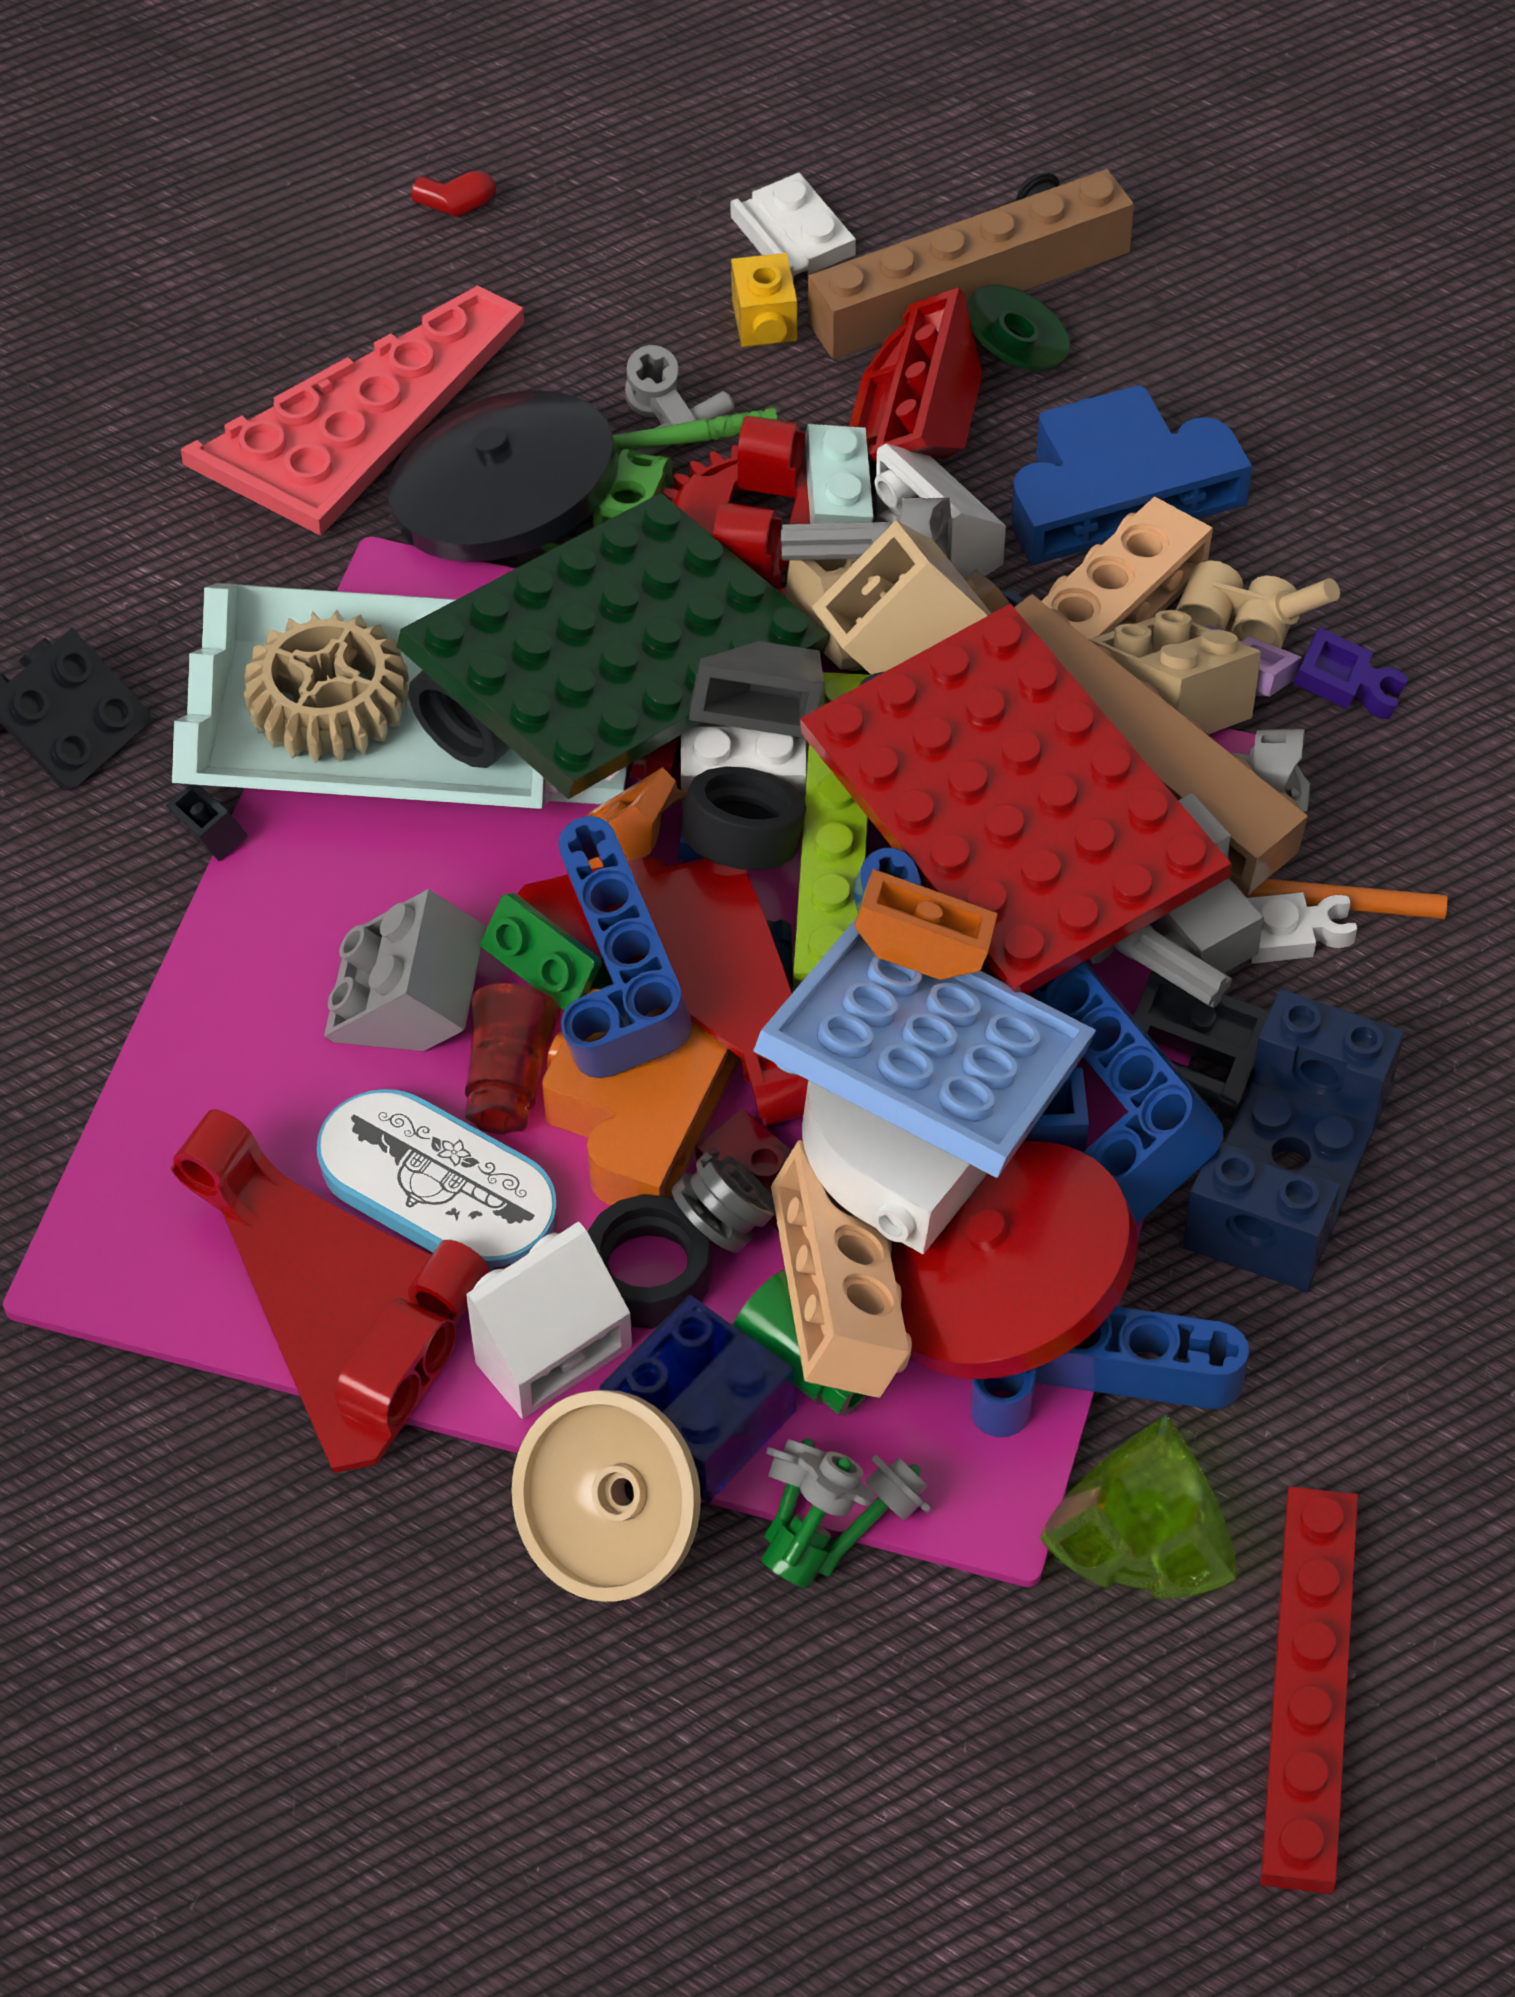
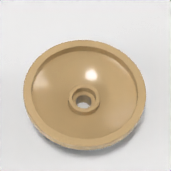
M594 1390L564 1398L547 1409L535 1421L526 1434L515 1461L512 1477V1505L517 1528L528 1553L537 1566L554 1583L574 1595L589 1600L614 1602L631 1599L646 1594L664 1583L682 1564L691 1548L700 1516L701 1497L698 1473L688 1445L681 1433L665 1414L652 1404L632 1394L614 1390ZM627 1480L631 1482L634 1491L632 1502L626 1497L624 1491Z

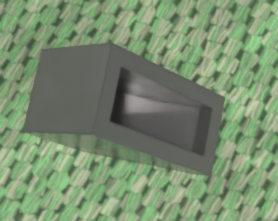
M757 641L701 658L689 709V720L805 738L801 734L800 718L819 708L824 686L820 651Z

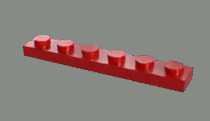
M1288 1487L1285 1505L1260 1886L1333 1894L1337 1872L1358 1494Z

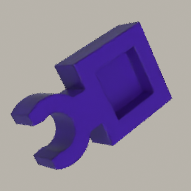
M1318 627L1293 684L1346 709L1355 697L1362 701L1364 707L1372 715L1382 719H1389L1399 701L1386 695L1383 691L1399 697L1408 681V677L1393 668L1375 669L1368 664L1373 652Z

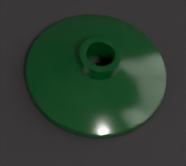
M1002 285L981 287L970 296L967 308L972 332L990 352L1000 359L1019 368L1031 371L1055 369L1066 359L1070 349L1068 333L1059 318L1038 299L1018 289Z

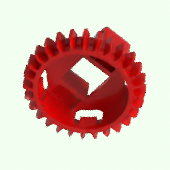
M746 415L742 423L738 446H732L730 459L724 460L722 456L712 451L710 452V466L708 467L693 460L690 462V477L676 473L673 476L674 489L663 488L661 493L710 533L721 545L728 548L785 596L786 587L782 588L781 572L789 566L790 560H782V518L776 517L775 510L732 504L731 500L733 493L741 491L794 497L796 499L789 524H810L805 460V432L800 431L799 423Z

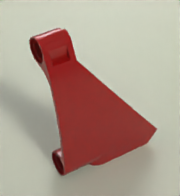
M653 857L627 861L680 985L691 1022L741 1058L745 1083L751 1082L754 1101L763 1126L766 1127L803 1118L808 1080L800 1075L783 1071L775 1062L753 1051L762 1028L790 997L792 992L746 869H736L717 864L705 857L669 866L662 860ZM598 867V868L591 869V870H592V873H593L594 871H596V870H598V869H601V868H604V867ZM563 875L524 884L517 895L601 959V965L606 967L569 876ZM623 904L613 905L604 912L616 911ZM646 956L632 957L625 964L638 963Z
M217 1109L209 1110L174 1155V1164L170 1169L185 1187L222 1212L333 1473L377 1465L449 1360L456 1342V1325L468 1309L466 1294L473 1290L476 1283L484 1275L491 1272L487 1262L477 1252L461 1242L451 1239L443 1240L431 1255L336 1207L280 1172L267 1159L252 1132L241 1121L224 1111Z

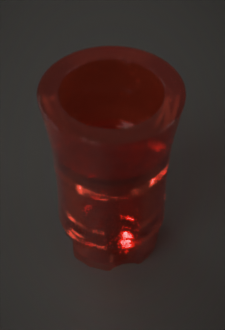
M512 983L491 984L475 991L471 999L472 1039L469 1070L465 1086V1095L467 1097L465 1119L473 1122L479 1130L505 1135L514 1131L521 1132L528 1126L530 1109L536 1103L540 1075L549 1043L561 1015V1009L552 997L535 988Z

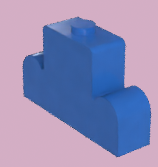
M1133 386L1097 397L1085 398L1075 403L1043 411L1039 414L1036 447L1038 463H1031L1021 468L1015 475L1011 525L1031 566L1090 550L1096 544L1102 545L1117 531L1120 523L1129 513L1133 512L1136 514L1154 496L1196 519L1246 506L1252 465L1232 430L1225 423L1207 417L1194 418L1185 422L1178 429L1177 434H1172L1148 391L1142 386Z

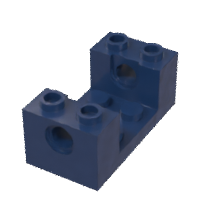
M1280 989L1258 1037L1252 1080L1225 1143L1221 1142L1216 1153L1202 1165L1191 1189L1182 1248L1308 1293L1392 1091L1404 1030ZM1282 1151H1292L1300 1154L1306 1160L1307 1165L1300 1169L1289 1170L1280 1167L1272 1157Z

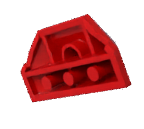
M959 287L910 304L901 317L904 323L885 340L864 371L849 427L866 428L868 461L877 462V448L886 443L911 452L931 456L933 459L947 458L965 449L983 372L974 334L971 329L965 295Z

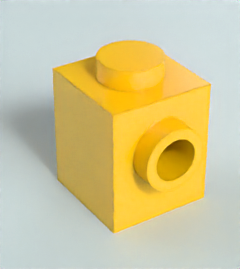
M787 253L731 259L732 303L741 347L797 341V298Z

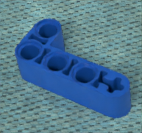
M586 816L577 818L567 824L560 834L558 845L571 884L613 984L572 1002L563 1013L561 1027L578 1069L589 1077L604 1078L648 1062L681 1047L690 1036L692 1023L678 980L613 828L607 821L599 817ZM599 857L604 868L592 873L588 861ZM623 904L616 911L604 912L613 905ZM646 956L638 963L625 964L632 957ZM656 1008H668L660 1016L647 1017V1014ZM607 1032V1034L598 1041H585L589 1036H591L594 1033Z
M1115 1306L1104 1322L1083 1341L1089 1344L1090 1348H1073L1051 1362L1019 1374L1000 1378L972 1379L971 1418L976 1427L985 1434L994 1437H1010L1019 1433L1027 1426L1031 1417L1036 1383L1206 1409H1221L1232 1405L1241 1394L1249 1356L1248 1342L1241 1331L1227 1323ZM1151 1352L1159 1356V1358L1144 1359L1135 1353ZM1178 1359H1185L1186 1363L1178 1362ZM1007 1390L1012 1392L1014 1396L999 1398L991 1395L989 1392Z

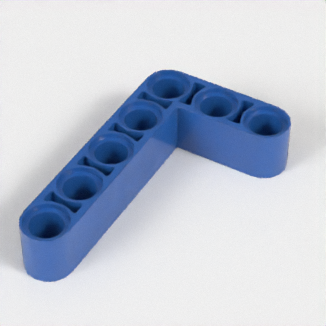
M1084 961L1031 993L1040 1002L1096 1030L1083 1057L1128 1112L1083 1153L1099 1162L1114 1177L1129 1204L1135 1225H1137L1216 1153L1223 1139V1126L1216 1114L1089 963Z

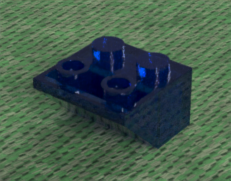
M688 1295L599 1386V1390L621 1391L637 1396L665 1414L681 1433L689 1447L698 1473L700 1497L707 1504L712 1501L797 1411L794 1368L691 1295Z

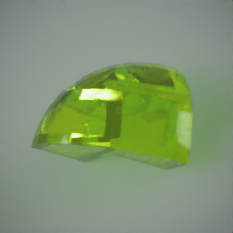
M1167 1414L1134 1435L1092 1469L1061 1501L1046 1522L1040 1535V1540L1062 1563L1080 1576L1105 1588H1109L1112 1583H1119L1130 1587L1151 1590L1153 1597L1157 1599H1170L1202 1594L1222 1587L1236 1579L1234 1549L1219 1504L1197 1460Z

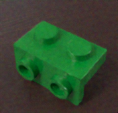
M509 893L501 896L479 945L564 1011L572 1002L587 995L590 990L596 988L603 989L613 984L609 973L601 967V959L517 894Z

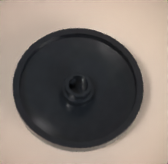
M543 390L500 394L461 407L442 417L421 432L402 452L391 472L388 483V501L402 535L409 543L427 554L447 560L464 562L507 558L548 544L565 535L588 518L598 508L612 488L618 471V450L607 420L596 407L587 401L566 393Z

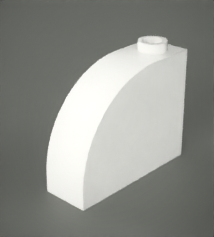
M808 1080L802 1136L805 1153L817 1179L825 1190L851 1214L878 1229L886 1238L895 1242H902L919 1253L924 1254L988 1173Z

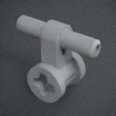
M648 345L641 347L632 353L627 362L626 402L634 412L641 416L657 417L661 425L655 428L706 418L708 420L718 416L723 417L734 411V401L725 391L689 409L676 390L678 379L677 360L670 351L661 346ZM677 444L676 446L681 447L685 444ZM671 445L631 450L652 456Z

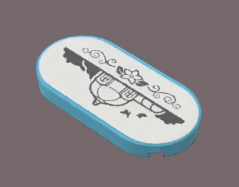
M380 1089L355 1095L337 1106L326 1118L320 1129L317 1139V1157L329 1190L346 1204L432 1253L443 1240L451 1239L458 1241L477 1252L487 1262L490 1270L493 1271V1267L512 1265L529 1254L532 1247L540 1239L555 1231L556 1194L549 1176L541 1166L520 1152L414 1094L400 1090Z

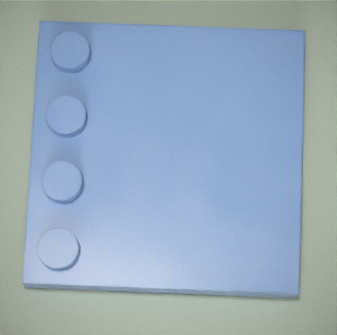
M855 919L762 1028L753 1051L775 1062L783 1071L800 1075L998 1178L1088 1050L1096 1030L1023 992L1015 993L1007 984L982 971L939 980L877 958L854 927Z

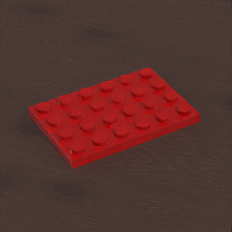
M1011 603L800 718L801 734L891 847L905 852L913 859L923 887L997 913L989 951L984 963L997 980L1007 984L1015 993L1023 992L1029 994L1230 878L1232 863Z

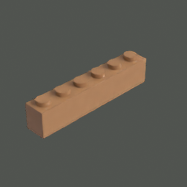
M1105 169L808 275V324L831 358L835 360L884 342L904 323L901 317L908 306L920 300L959 287L965 295L967 304L973 292L984 286L1002 285L1025 291L1130 253L1134 203L1109 170Z
M1033 594L1014 607L1176 799L1180 800L1193 793L1231 835L1228 860L1232 864L1229 879L1249 895L1299 852L1308 815L1301 811L1298 804L1285 793H1279L1255 774L1251 766L1243 758L1232 755L1209 737L1197 721L1184 717L1163 700L1152 685L1138 680L1117 663L1106 648L1101 645H1095L1071 626L1068 619L1060 611L1050 609Z

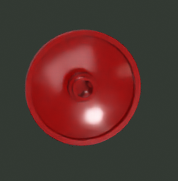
M1023 1141L999 1177L996 1178L990 1174L984 1177L968 1200L924 1254L919 1253L902 1242L891 1240V1261L895 1281L900 1285L902 1292L900 1306L905 1330L910 1334L912 1341L910 1358L923 1367L952 1377L965 1379L1000 1378L1019 1374L1051 1362L1073 1349L1091 1335L1110 1315L1125 1292L1132 1276L1137 1254V1230L1133 1214L1121 1188L1106 1168L1092 1157L1068 1146L1051 1142Z

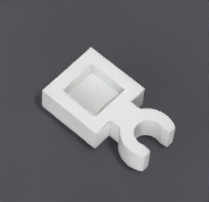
M1303 892L1247 898L1264 917L1258 955L1250 958L1251 964L1313 957L1316 942L1319 941L1333 948L1348 947L1355 942L1356 923L1337 924L1331 921L1332 919L1348 917L1350 899L1347 896H1329L1323 899L1318 906L1310 907L1306 905Z

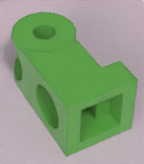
M623 449L619 455L618 471L612 488L606 498L593 512V528L661 493L663 488L669 489L672 478V459L665 456L646 455L636 450Z

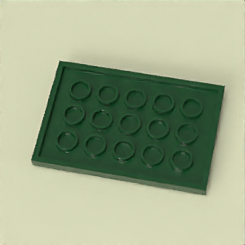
M659 493L401 628L396 647L567 799H570L702 723L689 720V709L701 658L757 641L818 650L822 654L825 652L830 634L728 548L721 545L718 540L713 538L710 533L666 496Z

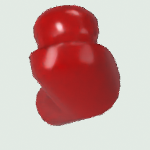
M481 171L467 172L445 184L419 176L413 184L411 199L413 202L445 214L462 217L490 201L496 192V185L489 174Z

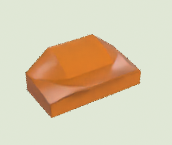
M662 767L590 811L587 816L599 817L610 824L627 861L643 858L650 854L656 845L660 832L661 813L686 799L687 792L678 789L676 780ZM599 857L588 861L591 869L603 867Z
M873 869L865 888L854 927L877 958L942 980L981 970L989 951L997 913Z

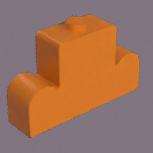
M592 989L587 993V995L600 989ZM665 1007V1010L656 1008L649 1012L647 1017L660 1016L668 1008ZM692 1023L689 1038L676 1050L613 1076L595 1078L587 1076L578 1069L563 1033L559 1032L551 1044L547 1058L548 1070L542 1080L546 1122L551 1126L588 1138L589 1179L592 1191L599 1200L611 1206L619 1200L643 1194L665 1196L673 1199L672 1187L686 1173L695 1155V1146L701 1142L741 1058ZM607 1032L594 1033L591 1036H589L585 1041H598L599 1039L603 1038L607 1034Z

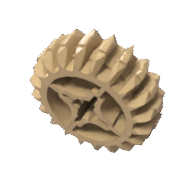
M338 610L335 611L330 619L320 620L312 611L308 622L299 624L288 618L285 628L286 632L268 630L266 645L254 646L253 655L251 656L252 662L246 664V671L244 673L246 690L243 693L246 708L250 709L252 723L257 728V732L265 733L266 739L270 742L272 748L285 745L292 759L305 750L309 751V755L315 763H317L323 753H333L341 762L345 750L351 748L365 755L369 739L385 743L388 727L400 726L402 709L407 707V701L409 700L407 684L409 681L408 667L404 663L403 657H401V651L396 647V640L387 639L381 624L367 628V623L363 620L361 614L349 622H345ZM360 671L366 674L372 681L360 677ZM282 691L292 694L294 701H297V703L286 698Z

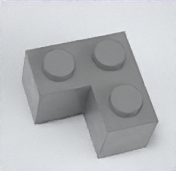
M1193 793L1178 800L1228 859L1231 835ZM1227 879L1149 925L1159 934L1222 973H1225L1258 955L1264 917L1230 879Z

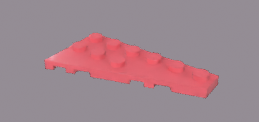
M477 285L423 315L422 325L396 338L390 333L374 342V351L353 362L347 357L274 397L273 407L250 420L241 415L225 424V433L202 445L196 440L181 448L183 465L322 536L524 325L523 307Z

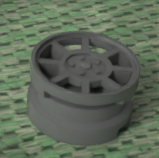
M709 1148L697 1160V1171L694 1174H684L672 1187V1195L685 1216L705 1236L720 1247L738 1253L752 1240V1229L755 1226L764 1227L776 1215L773 1198L764 1185L743 1164L729 1154L721 1161L717 1159L721 1154L719 1150Z

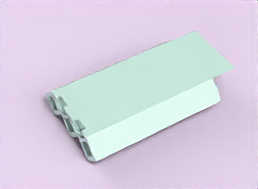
M215 583L204 587L202 648L189 653L187 715L174 721L172 783L542 809L549 801L602 805L625 791L628 766L624 767L610 782L603 779L576 796L567 799L511 748L488 768L471 767L456 760L439 747L426 733L413 713L409 700L407 701V707L402 709L400 726L388 727L385 743L369 739L365 755L351 748L345 750L341 762L333 753H323L317 763H315L309 755V751L305 750L292 759L285 745L272 748L270 742L266 739L265 733L257 732V728L252 723L250 709H247L243 692L246 690L244 680L246 664L252 662L251 656L253 655L254 646L266 645L268 630L284 633L286 632L285 628L288 618L303 624L308 622L312 611L320 620L330 619L335 611L338 610L345 622H349L361 614L363 620L367 623V628L381 624L387 639H395L397 644L401 628L457 599ZM401 651V657H403L404 663L408 667L409 681L407 684L409 690L410 681L422 669ZM360 671V677L372 681L366 674ZM282 691L286 698L297 703V701H294L292 694Z

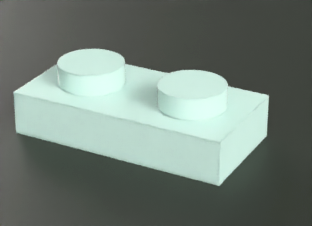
M808 424L805 433V460L810 524L872 522L873 508L866 428Z

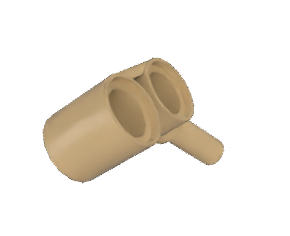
M1208 560L1200 562L1194 567L1176 611L1190 615L1191 621L1206 627L1209 625L1231 632L1238 637L1239 641H1243L1250 636L1281 649L1290 625L1296 623L1301 614L1337 601L1340 597V589L1335 580L1328 578L1297 591L1288 581L1276 576L1266 575L1254 579L1249 589L1245 590L1243 589L1242 578L1236 570L1222 562Z

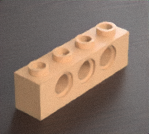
M1154 496L1136 514L1133 512L1129 513L1122 520L1117 531L1105 543L1094 545L1087 553L1083 563L1068 577L1063 575L1058 578L1050 589L1049 594L1041 602L1050 609L1060 611L1068 619L1071 626L1087 639L1115 631V628L1122 624H1135L1153 618L1157 612L1166 610L1184 592L1194 567L1200 562L1208 561L1213 527Z
M798 1140L773 1181L771 1190L804 1380L810 1383L880 1398L895 1374L901 1373L907 1366L912 1348L911 1337L905 1330L900 1306L902 1297L901 1287L895 1281L891 1261L892 1242L883 1236L878 1229L851 1214L825 1190L809 1164L803 1141Z

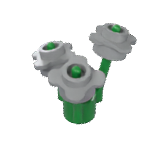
M787 1439L783 1452L768 1447L766 1454L774 1456L768 1477L785 1482L786 1486L776 1516L764 1535L771 1543L762 1556L761 1561L777 1575L802 1588H809L818 1572L830 1577L841 1557L889 1508L904 1521L919 1506L926 1513L932 1509L920 1496L928 1487V1484L919 1476L921 1473L920 1467L915 1464L909 1466L900 1457L889 1466L875 1454L871 1460L878 1468L865 1481L871 1488L869 1489L862 1483L863 1470L854 1460L841 1453H827L816 1449L811 1439H804L801 1443ZM801 1491L803 1496L813 1505L806 1517L796 1514L791 1521ZM856 1502L868 1506L830 1547L826 1546L831 1538V1534L820 1526L826 1513L846 1516L851 1512Z

